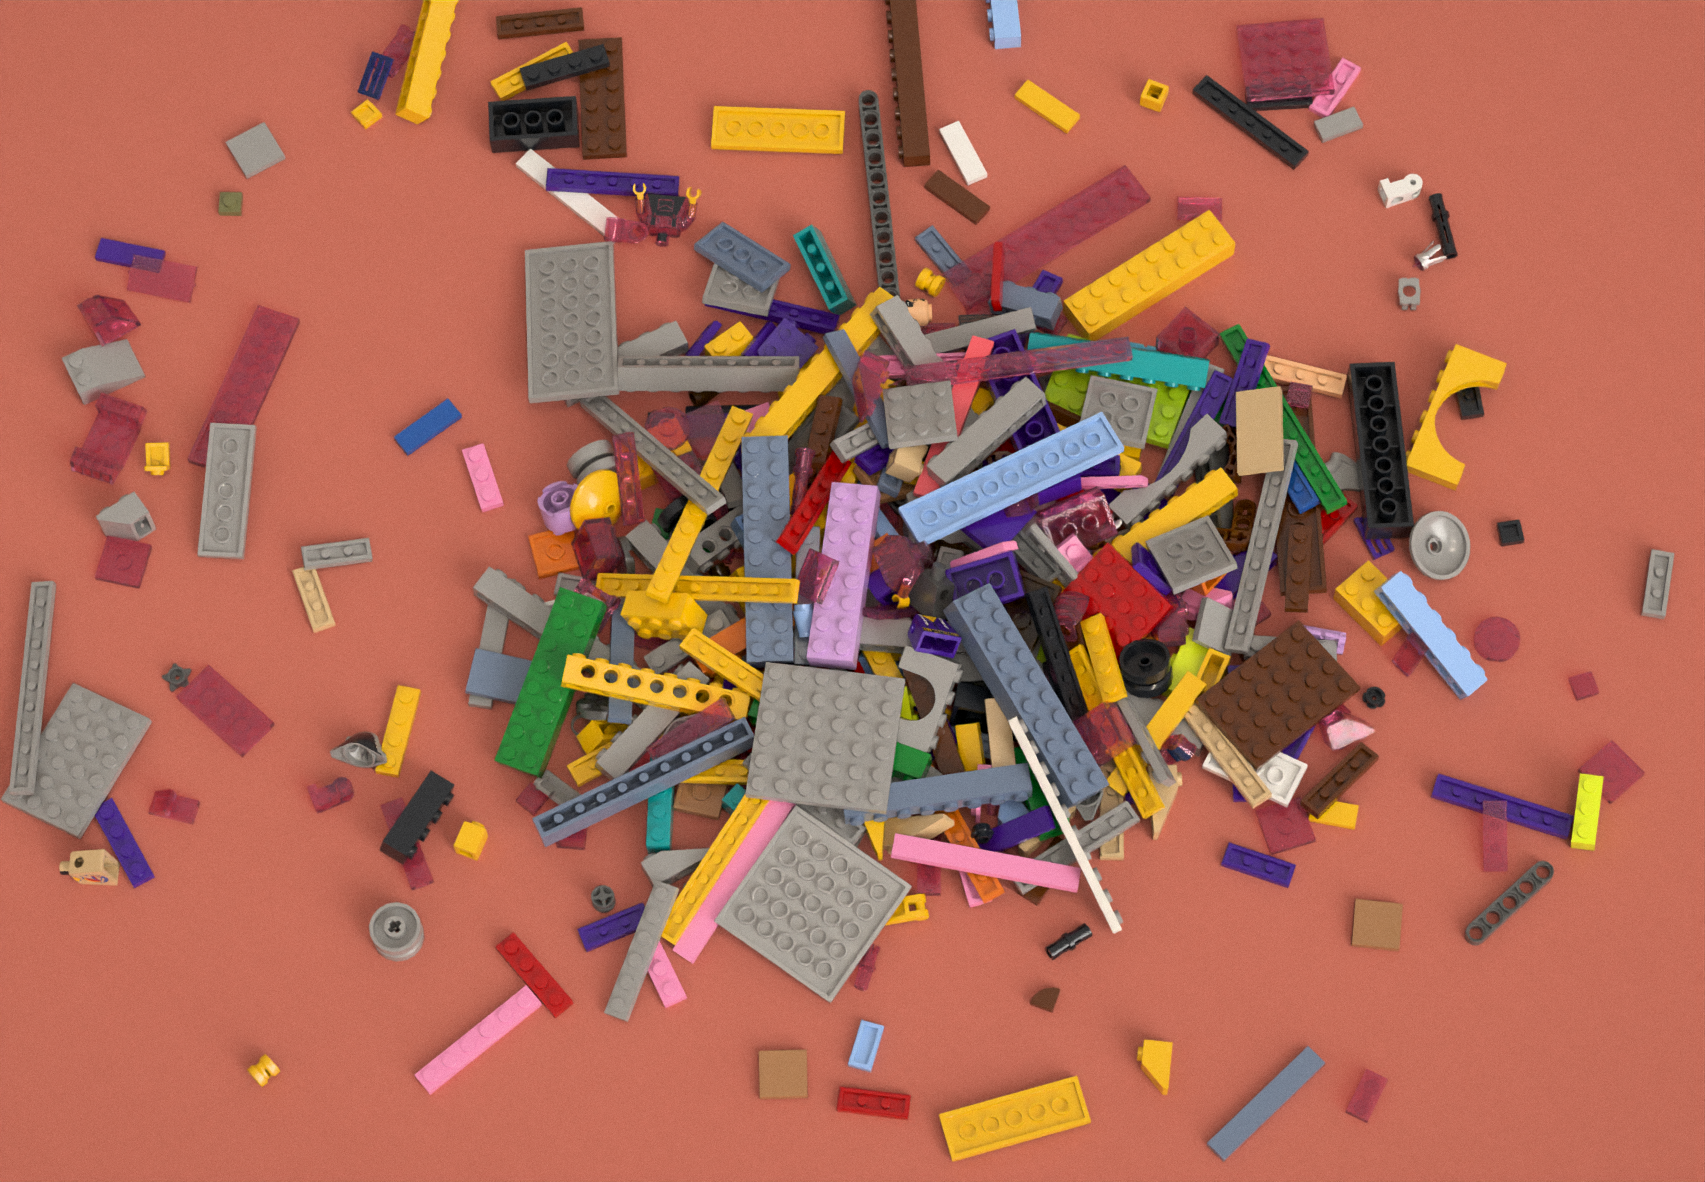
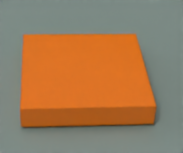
M548 530L528 536L539 579L558 575V572L566 573L583 568L574 531L555 535L553 531Z

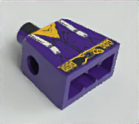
M916 614L907 634L914 651L954 658L962 639L945 620L926 616L925 614Z

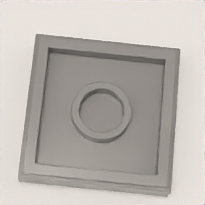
M265 122L226 142L227 147L247 179L286 159Z
M1208 597L1202 598L1192 641L1207 649L1211 648L1231 656L1232 653L1226 652L1224 647L1233 610Z

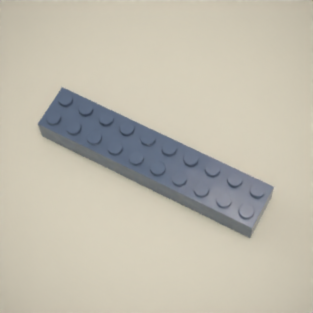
M788 435L741 437L745 577L792 579L791 553L775 542L790 519ZM745 602L747 664L753 668H765L766 662L794 665L793 604Z
M988 583L949 604L943 612L953 629L962 637L961 643L1006 719L1008 720L1016 716L1018 720L1023 719L1028 729L1025 735L1028 741H1034L1039 751L1035 755L1039 763L1044 761L1050 773L1046 777L1050 784L1055 783L1060 793L1057 796L1060 805L1065 803L1067 809L1107 787L1109 785L1107 779L991 584Z

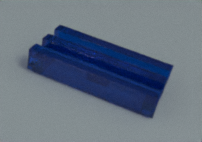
M372 51L357 92L379 100L394 59ZM379 58L377 67L372 76L368 91H366L365 89L367 87L376 59Z

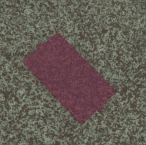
M134 254L131 270L128 271L130 275L127 290L190 303L193 287H196L195 278L198 267Z

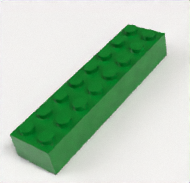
M562 587L559 588L494 761L528 775L542 778L576 691L575 689L561 687L567 655L579 653L585 655L586 659H588L607 606L602 601Z

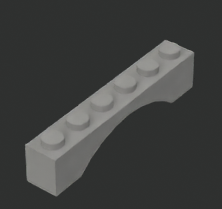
M1206 414L1191 428L1186 450L1179 463L1171 472L1146 488L1124 490L1108 505V508L1113 511L1114 517L1117 520L1122 519V525L1129 530L1137 522L1142 523L1143 517L1149 511L1152 513L1161 504L1160 501L1165 496L1170 497L1177 490L1176 486L1181 481L1186 482L1193 475L1195 468L1207 463L1210 459V454L1224 447L1227 442L1226 431Z

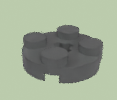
M587 692L584 694L585 698L579 699L576 702V714L581 713L582 718L607 720V696H598V694Z

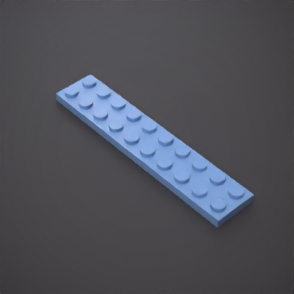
M1100 412L898 507V510L919 547H922L1124 452V446L1103 412Z

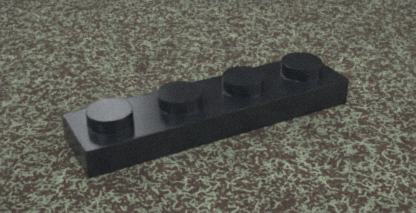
M601 44L520 68V73L526 91L610 67L604 45Z

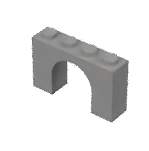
M911 645L905 646L898 667L926 678L934 688L935 704L931 712L920 720H909L900 716L897 742L926 753L931 752V749H936L939 741V736L936 735L939 727L943 728L946 722L947 714L944 712L947 705L951 706L955 692L952 690L954 684L959 683L963 670L960 668L962 664L938 655L914 651Z

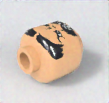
M907 299L905 301L909 313L913 319L917 320L920 328L927 327L929 322H932V304H928L926 299Z

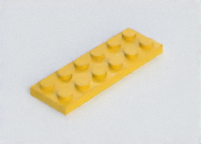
M714 106L711 149L843 154L845 111Z
M1077 1076L939 1114L952 1162L1091 1123Z

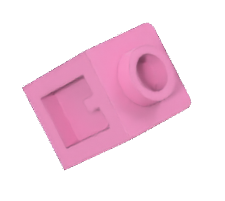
M1074 533L1056 546L1077 572L1082 571L1093 559V556Z

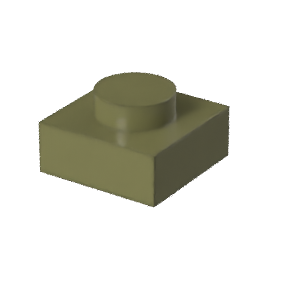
M220 192L219 215L242 216V192Z

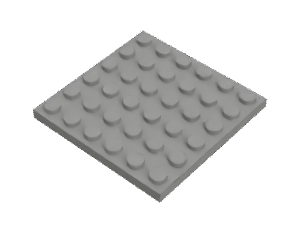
M766 662L745 796L747 798L887 814L905 678Z
M795 805L714 922L831 1003L912 886Z

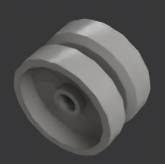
M598 440L582 447L572 455L567 463V468L573 478L577 479L578 485L587 475L600 469L611 470L620 477L624 475L626 470L620 458L615 456V450L607 440Z
M395 902L380 907L373 914L369 924L370 937L380 955L388 960L396 962L408 960L415 956L422 948L425 938L424 928L416 911L407 904Z

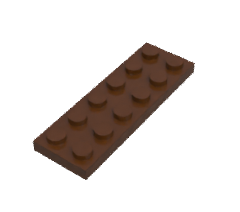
M622 37L578 40L579 51L603 44L610 63V67L580 75L583 160L627 157Z

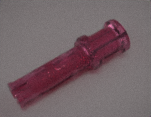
M800 447L795 450L797 459L796 466L793 467L795 483L790 515L793 514L808 490V481L813 475V469L811 468L812 459L815 457L816 452L810 448Z

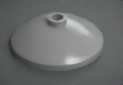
M1444 511L1427 513L1417 520L1411 530L1409 538L1410 555L1415 566L1425 576L1435 580L1450 579L1458 575L1468 562L1470 555L1468 532L1463 523L1451 513Z

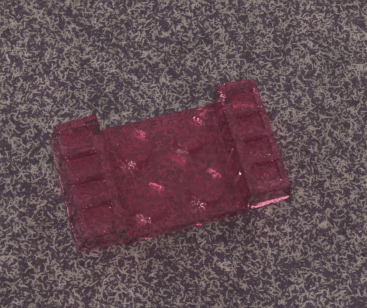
M101 393L95 404L98 411L96 419L82 448L75 447L70 459V466L73 472L113 485L118 474L123 470L137 440L147 410L142 406Z

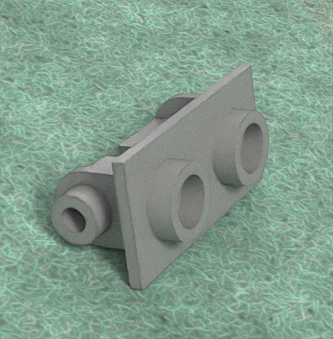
M547 769L542 778L538 777L533 784L536 786L537 791H541L558 805L581 795Z

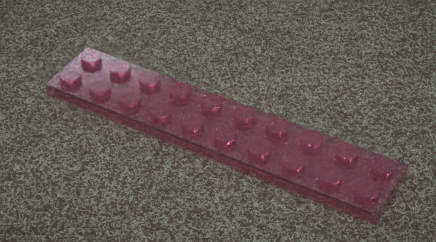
M1124 165L996 241L1003 243L1005 252L1004 282L1011 281L1015 283L1149 203L1151 197L1128 167ZM993 244L943 273L947 284L967 311L991 297Z

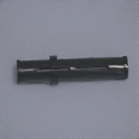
M1436 193L1429 196L1433 212L1431 217L1432 221L1436 223L1443 254L1447 257L1446 259H1452L1457 257L1458 253L1448 220L1450 215L1445 209L1443 195Z

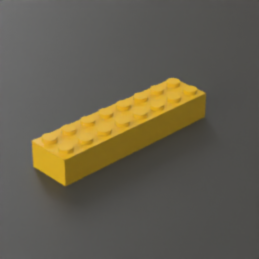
M1208 210L1063 301V313L1082 338L1096 341L1234 255L1235 241L1212 212Z

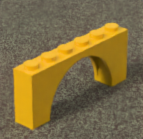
M1457 344L1454 350H1449L1444 362L1448 364L1445 371L1440 370L1436 380L1439 386L1436 391H1431L1428 402L1431 403L1429 410L1423 411L1419 421L1423 423L1420 431L1415 430L1411 440V443H1414L1412 451L1407 450L1406 452L1408 473L1455 491L1463 474L1465 464L1449 455L1439 442L1435 430L1436 413L1442 403L1457 391L1471 387H1486L1497 390L1507 363Z

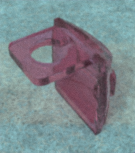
M1064 591L1061 592L1054 602L1053 606L1060 627L1061 624L1065 625V628L1071 633L1070 635L1063 634L1065 641L1075 642L1077 640L1075 625L1083 617L1089 603V597L1082 593Z

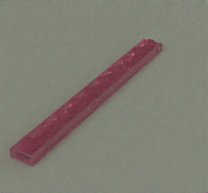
M1128 336L904 367V374L907 386L949 380L951 385L1132 361L1133 355Z

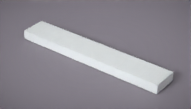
M532 149L516 163L518 169L546 190L547 168L555 167ZM547 191L605 238L613 241V244L628 230L627 224L587 193Z

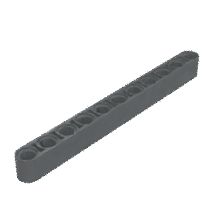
M866 90L859 95V115L878 288L881 287L892 296L898 295L900 298L879 100L874 91ZM867 102L873 103L870 106L865 105ZM867 122H874L875 124H873V125H868V124H866V123H867ZM871 141L877 142L876 144H869ZM879 161L878 164H872L870 162ZM875 180H880V181H882V182L879 183V184L873 183V181H875ZM876 200L884 201L883 203H875ZM883 219L886 222L878 223L877 221ZM882 239L888 240V242L881 243L879 241ZM883 259H888V260H890V262H888V263H883V262H881V261H882ZM885 279H891V280H892L891 283H885V282H883V281H884Z

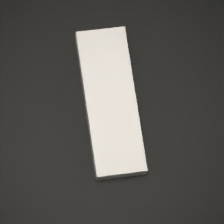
M957 121L940 128L939 134L966 184L970 185L986 178L987 172L960 122Z

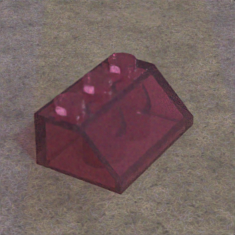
M1097 486L1040 509L1035 514L1039 528L1055 547L1072 533L1075 534L1085 548L1118 535L1105 494Z

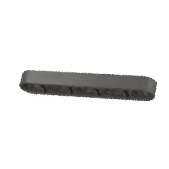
M1539 861L1467 926L1465 931L1466 941L1476 946L1487 940L1550 882L1554 874L1553 866L1546 861ZM1539 867H1544L1549 871V876L1547 878H1540L1536 874V870ZM1523 882L1531 884L1532 892L1523 893L1520 890V884ZM1505 898L1514 899L1516 906L1512 909L1506 908L1503 905ZM1489 913L1497 914L1499 922L1490 924L1486 920V915ZM1472 928H1478L1482 932V937L1480 939H1473L1469 931Z

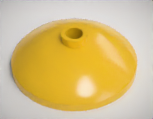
M600 469L590 473L580 482L570 504L571 520L580 532L587 535H598L610 529L618 521L626 503V487L623 479L611 470Z

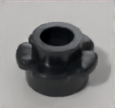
M1370 687L1363 694V702L1371 709L1380 708L1385 704V693L1378 687Z
M979 823L972 827L971 838H975L979 844H984L990 841L994 831L990 828L989 824Z

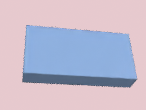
M861 1020L849 1058V1067L871 1073L884 1026Z

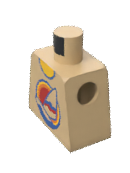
M105 849L73 851L70 854V861H61L59 869L61 875H70L80 884L117 885L120 863Z

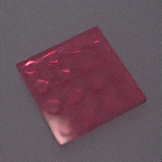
M1324 18L1237 25L1236 31L1247 102L1334 94L1335 88Z

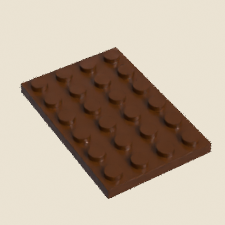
M1298 620L1195 700V704L1257 771L1359 692L1361 687Z

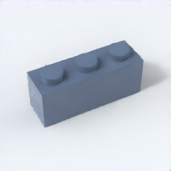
M1003 281L1002 311H994L991 300L989 299L988 301L992 314L1002 315L1031 307L1036 326L1054 330L1063 309L1061 298L1056 294L1040 292L1029 286H1018L1011 281Z

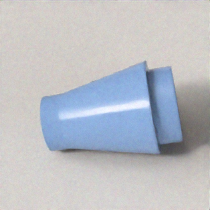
M813 604L794 605L792 613L799 638L809 637Z

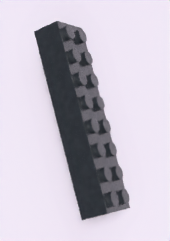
M1395 362L1349 364L1347 385L1365 539L1409 538L1414 527Z

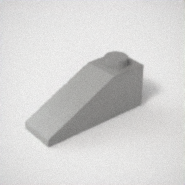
M710 848L660 851L657 854L654 852L643 859L644 861L641 862L642 870L652 887L656 880L671 885L693 873Z

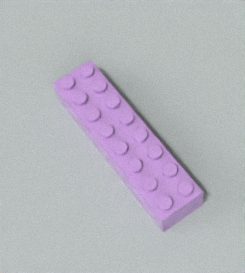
M832 482L807 650V660L810 666L856 670L881 498L878 486Z

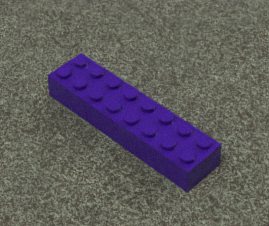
M1015 329L987 338L994 341V347L989 361L984 368L983 378L994 403L1000 396H1005L1014 383L1023 380L1025 377L1042 390ZM1047 400L1043 408L1009 437L1015 452L1060 432ZM1078 473L1035 493L1034 496L1038 505L1040 506L1081 491V477Z

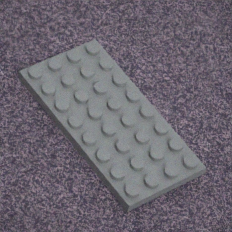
M613 241L525 250L529 402L540 403L619 395Z

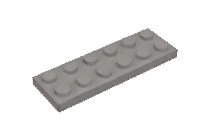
M210 423L197 554L199 557L244 559L257 430L255 425Z

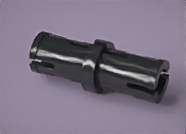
M1083 923L1075 930L1062 934L1060 939L1046 946L1045 951L1049 958L1054 960L1068 950L1076 949L1079 943L1092 937V932Z

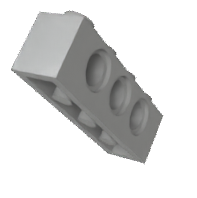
M743 505L737 506L699 533L685 564L694 575L700 571L705 573L714 565V561L717 559L722 561L730 554L731 549L734 547L739 549L741 547L730 524L734 518L743 514ZM719 536L724 537L727 541H723ZM703 548L708 549L710 553L705 552Z

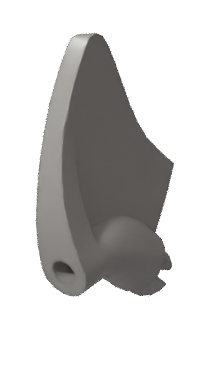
M1333 452L1330 460L1325 465L1341 491L1360 492L1356 462L1344 454Z

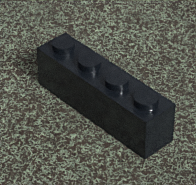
M430 771L382 841L379 851L404 865L408 858L412 860L419 849L416 847L419 841L424 842L431 831L428 828L431 823L436 824L443 814L440 810L444 805L448 807L455 795L452 791L455 785L435 772Z

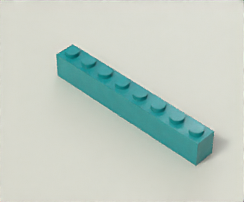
M1033 331L1030 333L1027 357L1031 361V365L1044 366V363L1053 364V368L1066 370L1068 366L1074 367L1075 371L1080 373H1089V370L1098 371L1097 375L1111 377V373L1119 374L1120 379L1133 380V377L1142 378V382L1155 384L1157 380L1165 382L1164 385L1169 387H1178V384L1187 385V389L1200 391L1201 387H1206L1210 359Z

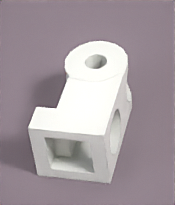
M1409 174L1404 179L1392 183L1386 178L1380 180L1377 190L1385 208H1389L1417 198L1423 181L1417 174Z

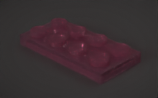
M210 665L205 667L176 696L181 704L241 757L275 726L271 719Z

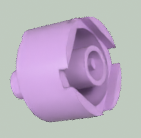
M567 481L552 483L542 490L543 494L537 499L544 524L555 535H562L565 532L577 529L570 516L572 496L578 486L573 483L574 485L567 484Z

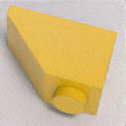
M592 720L576 737L586 754H589L611 742L619 731L623 733L629 726L622 723L607 722V720Z
M1144 1039L1143 1047L1138 1046L1137 1061H1141V1070L1161 1094L1167 1095L1173 1042Z

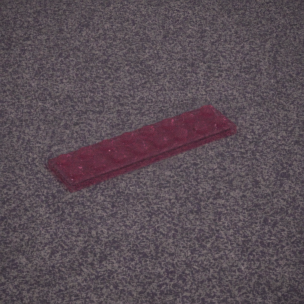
M260 305L257 306L187 458L189 463L206 468L210 423L254 425L300 324L299 318Z

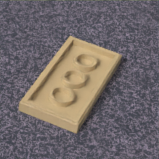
M1281 386L1236 392L1238 475L1283 471V403Z

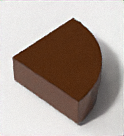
M1045 988L1039 991L1032 998L1030 1005L1053 1012L1060 989Z

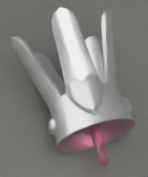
M1433 240L1422 253L1414 256L1416 264L1413 265V268L1417 266L1421 271H1424L1429 266L1444 261L1447 258L1446 256L1429 260L1441 248V245L1438 244L1425 252L1434 243Z

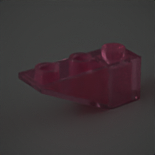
M867 350L864 351L858 361L851 378L858 418L861 423H863L867 415L872 416L877 405L873 403L874 399H879L883 391L880 385L881 383L885 384L890 374L887 371L890 361Z

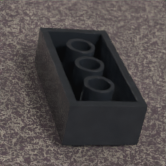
M576 96L488 102L489 137L492 153L580 147Z
M959 682L952 704L950 725L955 727L960 724L979 722L981 732L988 733L984 700L994 698L989 688L977 686L971 682ZM1012 731L1013 741L1018 742Z

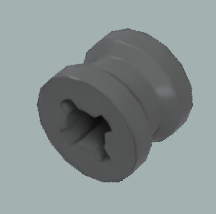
M600 885L591 893L592 904L596 911L607 913L614 908L616 899L610 887Z

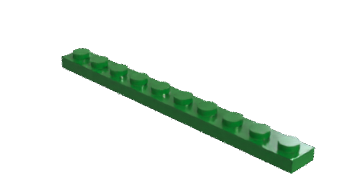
M1240 324L1219 333L1220 339L1237 367L1248 338ZM1264 365L1256 389L1277 387ZM1282 395L1283 439L1297 441L1298 448L1295 461L1318 497L1325 512L1329 514L1347 505V499Z

